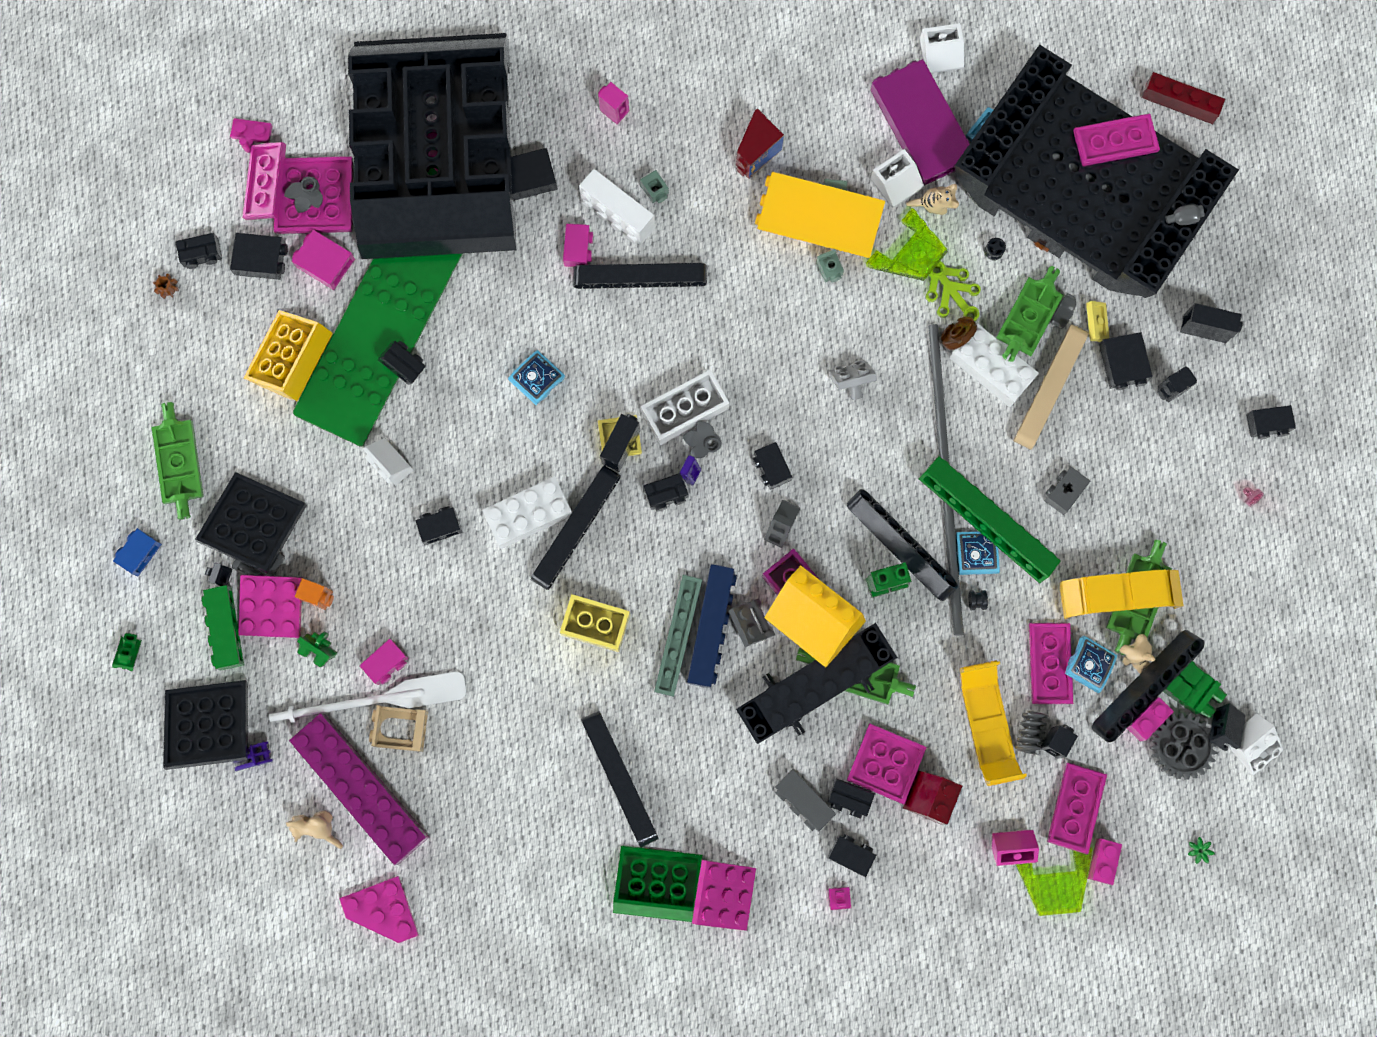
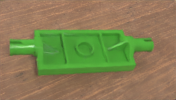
M1050 266L1046 275L1041 280H1034L1028 277L996 339L1008 345L1003 353L1005 360L1011 354L1008 361L1013 362L1018 351L1032 356L1064 295L1055 289L1054 283L1060 274L1058 268H1056L1053 274L1052 272L1055 267Z
M167 402V405L162 403L164 420L161 425L151 427L162 503H176L177 519L184 520L185 517L189 519L191 515L188 501L204 497L193 421H178L175 416L174 403Z
M1154 540L1151 553L1147 557L1134 553L1126 573L1164 569L1172 570L1171 567L1164 565L1161 560L1167 543ZM1158 607L1111 612L1106 628L1120 635L1114 652L1119 653L1123 645H1130L1132 639L1136 640V637L1140 634H1144L1148 638Z
M799 648L797 654L800 655H797L796 661L809 664L815 660L806 651ZM889 663L870 676L869 681L875 688L867 694L862 683L853 685L845 690V692L889 705L892 693L898 692L913 697L916 685L899 680L897 675L900 666Z

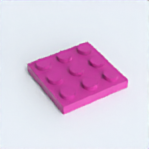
M240 575L239 635L299 638L301 636L302 601L295 598V594L303 577Z
M869 723L846 781L904 805L927 747Z
M702 860L692 924L747 931L756 868Z

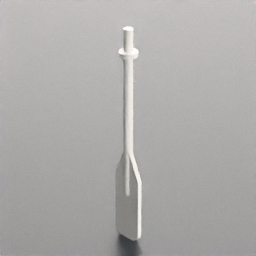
M451 672L405 680L383 695L296 710L294 706H289L288 711L269 714V720L274 722L290 719L292 723L296 722L297 717L384 702L406 708H415L461 700L466 696L465 678L460 672Z

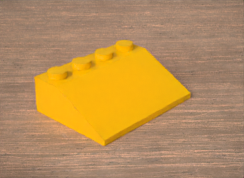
M279 310L244 379L285 398L298 401L333 333L319 322Z
M801 565L787 580L764 617L825 668L866 622L863 613Z

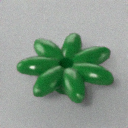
M1201 837L1198 838L1197 844L1189 842V845L1194 850L1190 851L1188 855L1196 856V864L1201 859L1208 864L1209 858L1207 855H1215V852L1209 850L1212 844L1210 841L1203 845Z

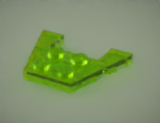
M911 208L902 219V224L915 231L913 236L893 259L876 250L866 262V266L870 269L924 281L948 251L935 233L929 229L926 222L919 217L917 211Z
M1090 847L1088 854L1072 850L1075 871L1034 875L1032 863L1015 864L1038 916L1081 912L1093 851L1092 847Z

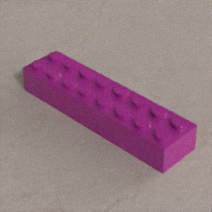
M320 713L289 740L394 866L399 865L429 838L428 834L326 714Z

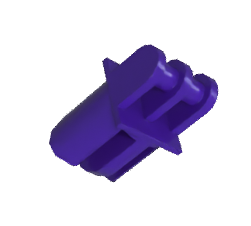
M269 742L250 745L248 747V752H250L248 760L235 761L234 763L252 760V762L234 767L235 771L273 762V759H270L269 756L271 751L267 747ZM261 747L262 752L258 753L257 748ZM263 755L264 761H260L259 756Z

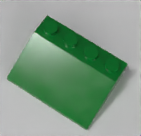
M621 846L613 913L692 922L703 855Z

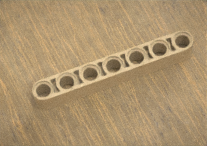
M1073 324L1069 326L1041 383L1042 385H1040L1024 417L1025 419H1023L1016 434L1017 436L1013 440L1014 442L1032 450L1089 332Z

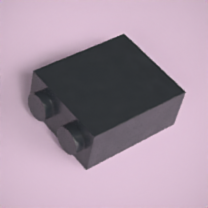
M547 148L511 157L513 201L558 190Z
M235 233L230 270L236 276L281 280V274L285 272L283 260L284 256H287L288 245L282 237Z
M1194 303L1183 316L1180 333L1227 343L1237 333H1240L1243 326V321H1241L1242 314Z
M1142 332L1107 338L1100 342L1099 347L1110 389L1123 390L1128 388V385L1133 384L1136 387L1144 386L1153 377Z
M631 414L620 415L600 454L601 463L617 472H620L641 431L640 423L635 416Z

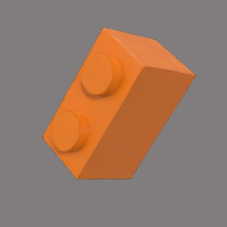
M302 578L295 594V598L323 610H326L327 606H331L334 596L332 595L333 591L304 578Z

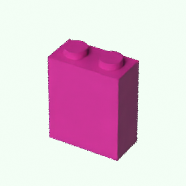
M315 230L306 235L303 245L292 256V263L296 268L332 290L337 287L355 260L351 252Z

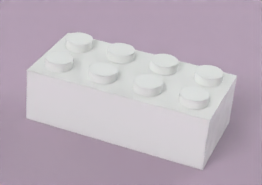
M593 169L579 185L583 205L588 209L592 207L596 210V214L605 221L607 219L612 223L611 226L618 232L623 231L627 239L635 244L637 242L639 245H642L655 229L654 214L597 170Z
M977 324L974 336L966 344L955 349L950 359L1007 406L1011 407L1039 373L1017 355L1013 362L1008 361L1011 354L1005 360L1003 353L1007 347Z
M710 369L642 405L641 412L659 445H662L696 427L698 421H707L728 410L730 403Z
M555 476L482 510L501 549L569 518L572 514Z

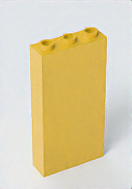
M776 172L767 175L765 186L768 189L766 195L762 194L760 205L763 206L761 214L757 213L755 224L758 225L757 229L870 258L885 200Z

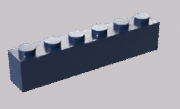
M714 564L710 566L687 684L710 689L712 684L716 685L718 673L714 672L715 665H720L722 653H719L718 650L719 645H724L726 633H722L723 625H728L730 614L726 613L727 605H732L734 594H730L731 586L736 585L737 580L734 568Z

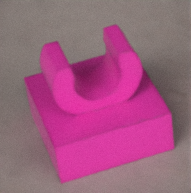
M850 887L828 889L830 910L851 909Z

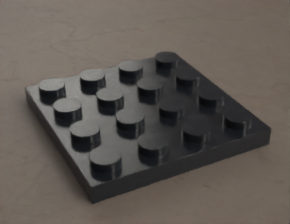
M235 472L195 540L202 545L268 574L307 505L305 502Z
M246 680L165 690L163 768L165 770L248 760V682Z

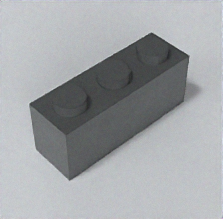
M793 769L775 786L777 789L775 794L783 802L787 800L791 804L789 808L797 816L801 814L806 819L804 824L812 832L815 829L819 832L836 815Z

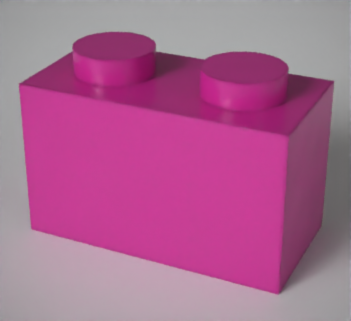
M612 82L600 89L598 93L600 111L618 125L630 111L628 95Z
M566 224L563 256L565 267L588 265V262H592V250H589V243L593 244L594 233L590 232L589 225Z
M389 639L359 666L376 685L380 683L384 685L392 678L391 674L395 670L400 671L406 666L408 656L392 639Z
M1157 697L1127 729L1139 741H1146L1174 711L1160 697Z
M1034 830L992 833L991 847L996 866L1038 862L1039 846Z
M1096 838L1087 879L1113 885L1122 844Z

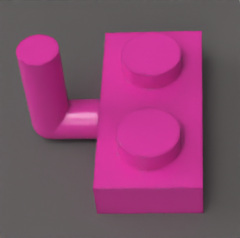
M234 118L230 137L232 139H239V143L244 151L250 153L253 142L269 143L272 124Z

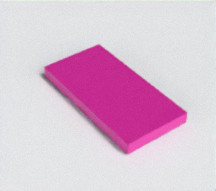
M1150 113L1076 127L1073 130L1082 166L1155 153L1160 150Z
M276 142L251 145L243 219L278 218L286 152L285 143Z
M1029 623L1032 704H1074L1073 678L1065 674L1069 659L1072 656L1070 623Z
M1066 763L1047 838L1048 843L1083 854L1089 853L1107 774Z

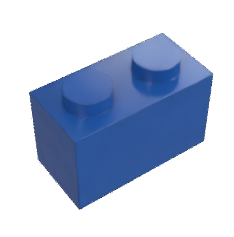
M137 528L128 535L125 545L117 550L113 562L138 577L162 544Z

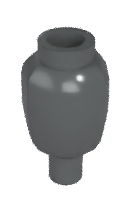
M1196 204L1181 206L1175 210L1174 214L1165 216L1166 223L1176 222L1179 225L1197 223L1201 217H1204V209L1202 205L1197 206Z

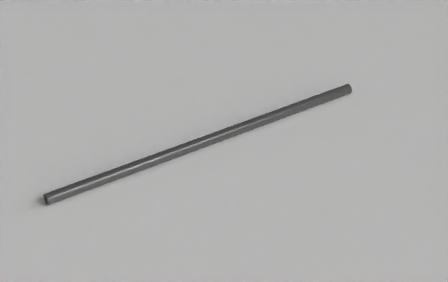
M931 324L928 328L939 456L950 465L938 324ZM943 501L948 571L958 584V588L951 594L954 636L964 635L954 510Z

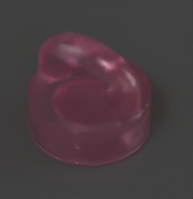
M1249 487L1243 489L1244 494L1248 497L1244 502L1249 507L1255 505L1264 496L1260 489L1256 491Z

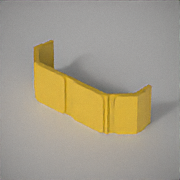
M1164 569L1097 575L1060 582L1064 619L1093 613L1157 607H1173L1177 609L1184 606L1179 570Z
M997 660L960 668L964 703L979 767L987 786L1021 780L1027 777L1026 773H1022L1015 757L998 685L997 666L1000 665V661L997 662Z

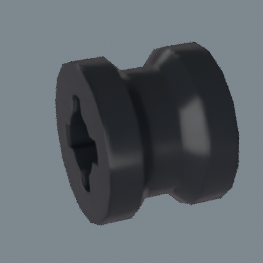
M1000 238L990 239L984 250L985 256L990 260H999L1006 250V244Z
M969 591L970 611L976 608L987 610V591Z

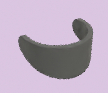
M1069 293L1065 295L1050 321L1052 325L1060 329L1067 325L1076 307V298Z

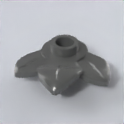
M305 177L301 182L292 183L284 194L286 198L295 199V208L298 213L307 211L311 205L319 208L323 202V195L319 191V182L314 177ZM309 185H313L312 189H307Z
M698 421L697 430H690L683 435L684 441L693 447L690 456L698 459L705 457L709 452H716L722 444L721 438L714 433L713 426L705 421ZM710 440L715 441L713 444H708Z

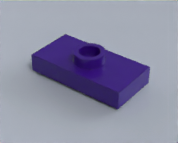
M688 455L680 474L687 484L693 486L701 472V467L695 457Z

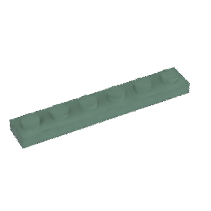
M687 575L682 576L654 690L655 693L671 697L675 695L702 579Z

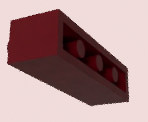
M1155 72L1148 79L1141 96L1143 99L1212 125L1220 116L1226 100Z

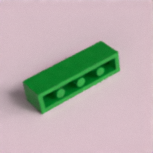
M225 585L203 590L204 596L201 597V601L207 613L204 619L210 632L208 644L212 647L213 655H211L213 667L221 671L245 666L232 587Z

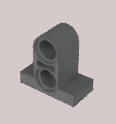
M782 500L764 540L782 548L801 508Z

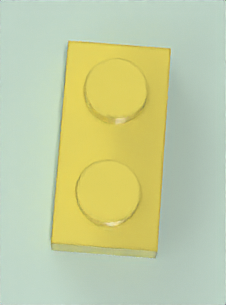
M1087 302L1090 341L1101 342L1103 339L1109 338L1106 303Z

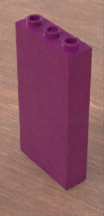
M923 59L919 61L914 60L902 69L897 68L885 77L879 76L874 79L870 90L902 150L905 149L915 162L924 186L955 172V164L969 146V142Z

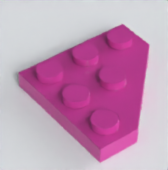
M399 876L339 898L345 917L350 921L397 943L419 936Z

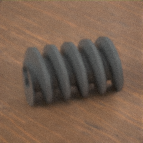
M1027 711L1028 713L1022 714V717L1027 721L1020 722V725L1025 729H1019V733L1024 737L1017 738V741L1022 745H1016L1015 749L1020 752L1039 755L1036 753V750H1042V747L1037 745V742H1044V739L1040 738L1039 734H1045V731L1040 729V726H1047V723L1042 721V718H1048V715Z

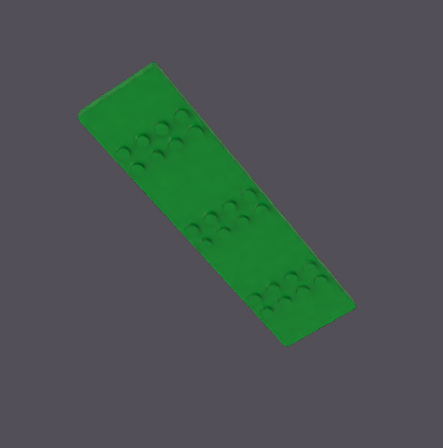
M431 168L428 171V174L435 175L437 174V171L434 168ZM463 254L373 259L293 410L294 416L359 447L364 446L399 379L397 375L379 362L378 358L392 341L403 342L408 346L407 351L412 353Z

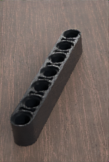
M704 263L577 265L573 267V287L576 289H582V287L583 289H601V287L621 288V286L622 288H640V286L641 288L659 287V285L660 287H679V285L680 287H698V285L701 287L707 285V265Z
M605 465L600 469L534 571L531 581L546 590L551 588L553 585L551 583H554L563 569L562 566H565L574 552L573 549H576L585 535L583 533L587 532L605 504V500L608 499L621 478L620 474Z
M860 489L847 502L848 509L901 563L906 562L908 570L937 599L945 601L958 588L955 579L867 491Z
M1189 630L1180 632L1155 658V661L1151 662L1094 721L1092 725L1093 732L1106 742L1111 743L1115 741L1199 655L1204 648V640Z
M600 711L582 718V724L640 848L658 840L659 837Z

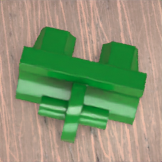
M325 631L320 635L316 632L312 635L307 633L304 637H299L297 641L300 644L297 653L303 657H308L311 652L315 653L316 657L313 663L318 667L325 666L329 660L335 658L338 652L330 648L332 642L327 640L329 634Z
M125 633L124 637L121 636L112 668L133 671L142 640L137 639V635Z

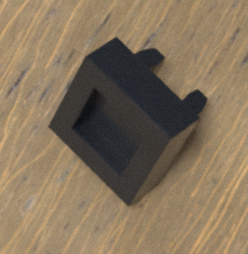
M214 563L213 568L207 567L205 575L210 576L208 582L218 586L228 585L233 569Z

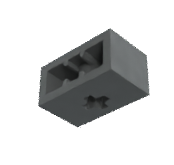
M1070 467L1067 471L1063 470L1057 477L1059 480L1057 485H1051L1045 493L1047 498L1044 501L1062 515L1069 511L1091 482L1073 467ZM1065 486L1069 488L1067 493L1063 492Z

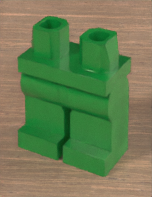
M906 562L870 572V575L866 578L871 598L888 594L889 588L891 592L908 588V583L912 582Z
M1193 661L1163 691L1193 714H1200L1206 718H1211L1216 711L1214 707L1208 704L1210 699L1212 698L1217 703H1221L1227 696L1220 688L1221 683L1217 680L1215 681L1210 675L1198 668Z

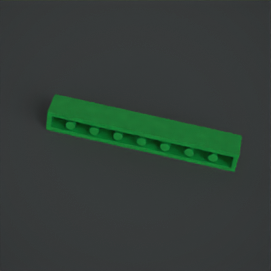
M940 456L918 478L1039 584L1049 578L1061 562L1053 552L1044 547L1038 539L1029 534L1023 526L1015 522L1008 513L1001 510L993 500L986 497L976 486L972 485L961 473L957 472Z

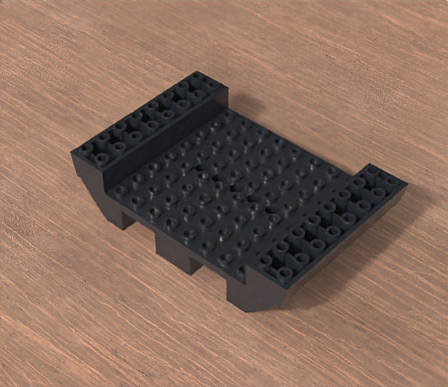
M507 33L354 42V46L348 54V75L353 84V109L349 110V147L354 155V182L350 183V205L357 247L361 259L517 250L516 218L512 197L508 92L510 62ZM429 97L436 98L434 103L429 104L426 102ZM431 114L437 116L434 121H428L427 117ZM431 132L437 133L434 139H428L427 135ZM436 150L438 153L435 157H429L428 152ZM431 168L438 169L435 175H429L428 171Z
M1039 44L955 164L956 178L961 181L978 207L994 217L999 210H1002L1032 229L1027 238L1048 248V252L1060 258L1063 252L1066 251L1097 271L1092 280L1107 290L1142 296L1143 298L1151 297L1157 294L1239 169L1207 149L1198 158L1157 131L1155 132L1160 147L1158 152L1082 166L1073 132L1074 128L1133 116L1067 76L1072 64ZM1059 153L1063 160L1056 161L1053 158V154ZM1076 164L1079 170L1072 171L1069 165ZM1092 174L1095 177V181H1088L1086 175ZM1102 185H1109L1112 191L1105 192L1102 189ZM1119 195H1125L1128 198V202H1121ZM1188 204L1203 206L1204 217H1201L1197 223L1189 225H1179L1176 222L1166 223L1165 216L1174 214L1175 210L1181 206Z

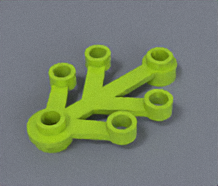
M939 260L931 261L926 268V272L931 278L926 300L928 302H935L937 300L938 293L936 289L939 280L943 285L941 304L937 310L938 316L942 318L948 316L950 311L948 305L951 296L962 310L963 317H967L968 313H972L974 315L973 320L976 322L979 318V310L974 306H968L958 291L967 292L971 296H977L981 291L978 284L970 285L952 282L947 278V276H954L960 281H965L969 277V271L965 268L954 269L945 267L944 263ZM934 267L939 269L938 273L933 272ZM960 272L966 273V277H961ZM976 287L978 292H972L971 288ZM933 293L935 298H929L928 294ZM940 309H946L947 313L942 314Z

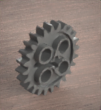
M1178 713V718L1175 714L1170 715V720L1167 718L1164 724L1159 727L1160 730L1154 732L1156 738H1150V741L1154 742L1155 745L1149 748L1156 751L1151 757H1158L1159 760L1155 764L1163 765L1161 768L1162 772L1169 770L1168 776H1173L1176 773V779H1181L1182 775L1185 780H1189L1190 775L1192 778H1198L1197 772L1200 775H1204L1205 771L1203 768L1211 769L1208 762L1216 761L1211 757L1218 754L1217 751L1213 750V747H1216V745L1209 742L1211 728H1205L1206 721L1199 723V716L1194 717L1192 720V714L1190 713L1185 717L1183 713ZM1177 727L1182 730L1181 738H1178L1175 734ZM1196 736L1201 740L1199 747H1196L1194 744ZM1185 742L1187 750H1183V746H1181V743ZM1168 745H1171L1174 749L1172 756L1167 754L1166 749ZM1187 755H1190L1193 760L1190 766L1185 762Z

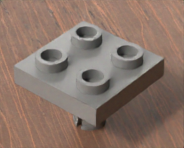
M856 361L853 365L836 366L833 370H829L830 378L838 390L849 388L852 400L863 397L861 391L862 384L877 381L876 373L867 361Z

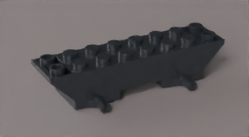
M875 622L853 636L826 668L817 660H814L775 683L770 673L764 675L762 678L768 685L766 691L736 710L757 744L785 727L793 726L798 736H800L801 732L802 734L806 732L799 722L803 716L855 684L862 683L867 694L875 689L869 681L870 676L898 657Z

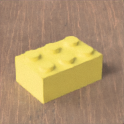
M571 594L560 634L561 636L619 652L630 618V611Z

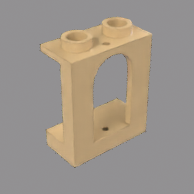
M377 705L376 710H373L372 713L374 730H371L369 735V742H372L371 746L423 752L428 711ZM388 718L416 720L413 741L385 737L381 732V724Z

